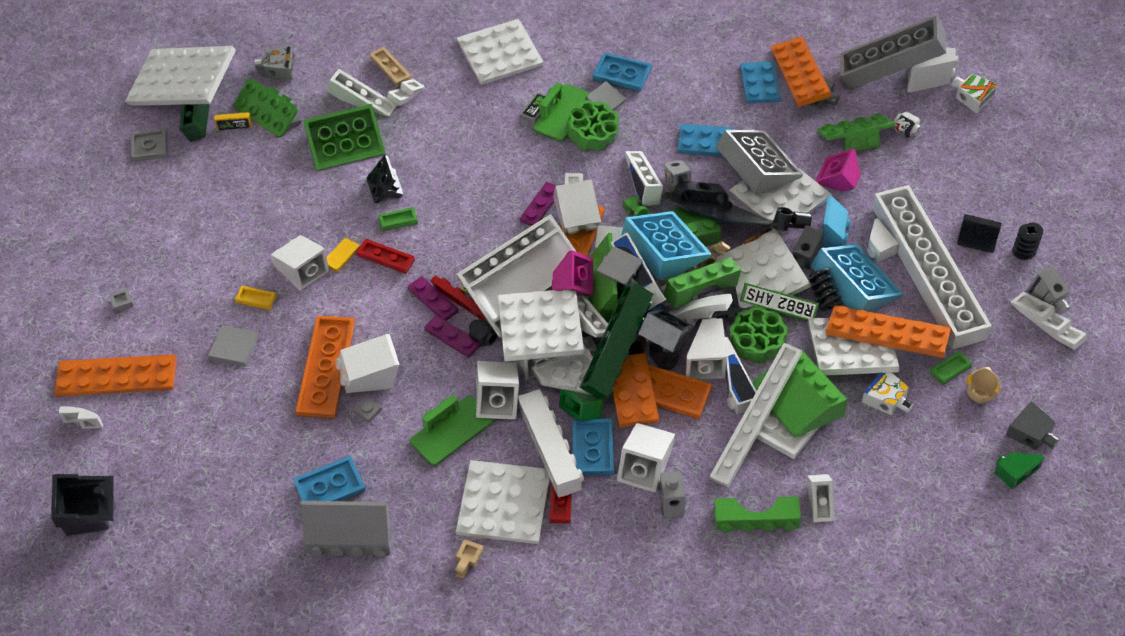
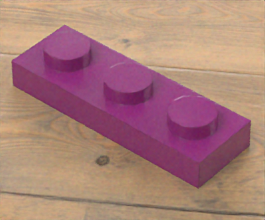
M545 182L521 215L520 222L532 226L543 219L554 203L553 195L556 185Z
M422 276L407 286L408 290L434 314L447 321L459 312V309Z
M435 315L424 326L426 332L467 358H470L481 346L472 340L467 333L438 315Z

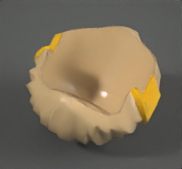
M990 367L975 370L968 376L966 381L967 395L979 404L994 400L997 394H999L1000 382Z

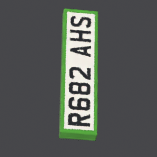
M744 283L740 297L741 302L805 320L815 318L819 305L816 302Z

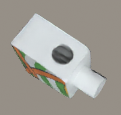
M971 74L966 80L956 77L952 86L958 89L956 98L972 111L978 113L995 96L998 84Z

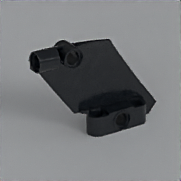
M681 181L675 186L674 192H665L661 197L689 212L732 224L769 226L779 231H787L788 228L804 229L806 225L811 226L812 223L810 213L795 212L786 207H778L774 220H770L733 206L732 202L728 200V194L720 184Z

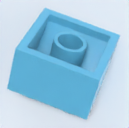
M828 196L822 229L824 232L823 247L826 248L847 244L849 233H845V230H849L851 220L847 219L848 211L832 196Z

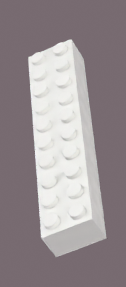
M906 185L876 193L872 209L880 222L899 243L897 253L938 325L951 328L948 340L951 349L987 340L992 325L910 186Z

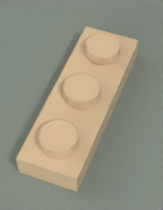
M385 47L370 53V59L397 88L401 86V82L412 79L406 69Z

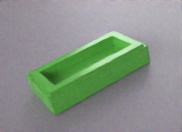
M414 207L378 215L382 231L418 224Z
M958 351L931 368L929 373L943 386L971 368L973 363Z

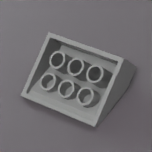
M725 130L716 146L721 155L728 160L731 167L750 186V189L757 193L769 192L802 178L804 175L764 130Z
M301 501L304 545L307 553L313 556H321L331 553L333 556L352 554L357 557L364 556V554H373L377 557L391 554L393 529L387 502Z

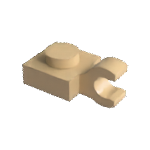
M464 539L456 554V561H459L455 570L458 572L456 577L464 580L469 566L476 567L484 551V546Z

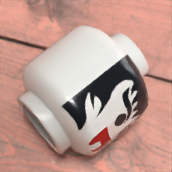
M909 112L899 113L894 120L895 131L904 137L910 138L913 134L917 135L921 129L919 125L920 119Z

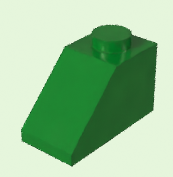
M561 389L559 407L580 421L600 419L603 399Z
M1012 452L1008 456H1002L997 460L994 473L1011 489H1014L1041 468L1045 457L1036 454Z

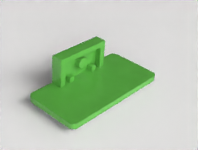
M252 78L247 80L233 103L235 109L241 113L249 112L252 120L278 137H282L298 112V108L291 103V98L284 94L282 96L278 95L280 91L272 86L269 89Z
M556 82L548 90L546 97L541 99L539 103L540 118L534 124L533 131L558 141H564L567 137V123L571 109L580 105V102L587 101L585 97L590 92L568 84L562 86V84Z
M876 113L868 118L857 117L854 121L844 120L839 121L835 125H822L821 128L817 129V133L827 140L843 138L844 151L854 148L858 152L880 147L879 130L894 127L895 124L889 118Z
M452 395L448 399L442 400L433 410H429L422 417L423 429L410 438V444L432 466H436L494 422V418H476V400L472 396H467L458 402V399Z

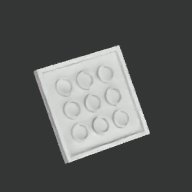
M519 19L457 37V42L480 85L544 66L542 58Z
M800 170L804 174L802 178L769 192H754L745 180H742L729 190V194L753 214L770 220H774L778 207H786L795 212L811 213L824 204L828 196H832L829 191L802 170ZM777 230L779 235H782L784 232H786Z
M776 229L724 253V256L720 255L717 257V262L731 257L741 269L739 281L735 287L742 311H748L752 307H759L740 301L744 283L791 296L811 287L810 282Z
M549 290L498 295L504 361L584 354L576 291Z
M830 318L808 319V329L816 364L824 375L899 372V363L894 348L826 335V328Z
M470 460L456 535L539 544L550 482L546 469Z

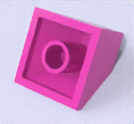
M854 148L827 157L815 181L822 186L841 192L854 189L860 177Z
M572 250L568 251L553 271L552 290L576 291V296H593V258Z

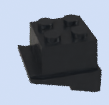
M53 474L51 519L56 528L61 527L66 536L109 530V521H114V477Z

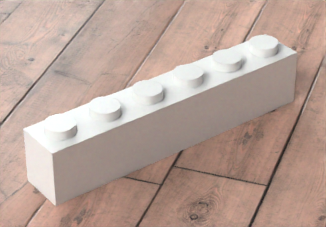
M540 389L519 395V410L558 498L581 491V481H584L583 474L580 469L577 470L576 468L577 463L574 454L569 453L570 448L567 439L563 440L561 426L555 423L554 411L548 408L550 405L547 396H543Z

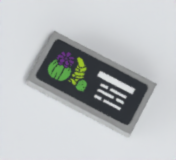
M537 92L520 113V118L535 124L540 118L539 103L546 95Z

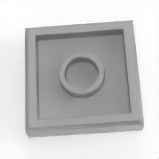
M166 129L131 133L132 162L167 157Z
M222 325L208 357L212 360L246 366L259 334L256 331Z

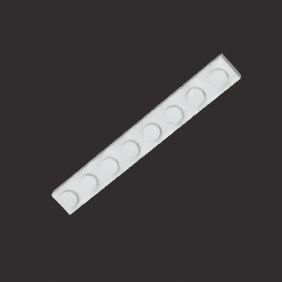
M783 343L714 467L710 480L729 488L798 363L802 350Z

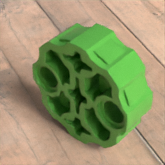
M587 100L580 102V105L572 108L569 113L567 135L571 141H574L583 150H604L609 144L614 143L617 138L619 129L618 114L610 109L608 104L601 101L591 102Z
M752 307L748 311L739 312L730 326L729 341L737 356L741 359L751 360L753 363H765L767 360L775 359L783 343H786L787 326L783 324L781 316L775 311H767L763 307Z

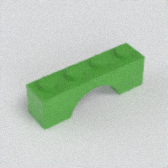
M731 257L667 279L664 295L673 308L680 307L691 302L699 291L708 286L717 285L719 289L737 286L741 269Z
M777 497L775 504L763 512H751L744 509L736 498L715 499V530L731 532L732 530L742 529L744 532H750L754 529L773 531L775 528H784V530L792 531L800 527L799 497Z

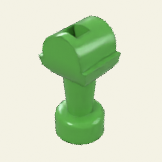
M637 195L622 201L623 208L627 214L633 212L635 216L650 214V211L645 206L639 205Z

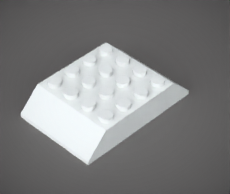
M550 214L456 275L498 337L502 338L498 295L552 290L553 271L568 251L576 252V250Z

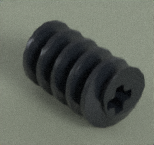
M1031 222L1020 226L1012 248V253L1018 259L1029 260L1036 255L1044 233L1039 223Z
M829 268L812 273L808 279L810 284H813L811 289L816 291L814 296L819 298L817 303L821 305V311H828L833 309L834 305L840 306L842 304L837 302L842 297L834 295L839 290L832 289L836 283L829 282L833 276H826V273L830 271Z

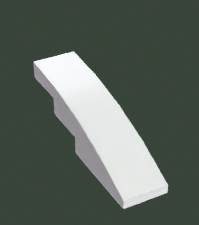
M1024 291L1011 301V305L1054 339L1073 350L1087 340V334L1072 327L1071 320L1055 313L1054 306Z
M731 294L709 296L693 300L685 305L674 308L668 313L681 320L686 319L687 323L695 326L698 319L711 318L714 311H727L733 299Z

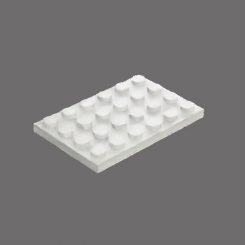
M233 46L152 49L125 102L132 106L210 104L236 50Z

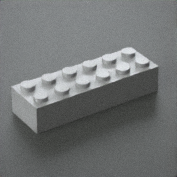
M933 16L840 53V77L848 89L851 90L946 54L945 29L938 17Z

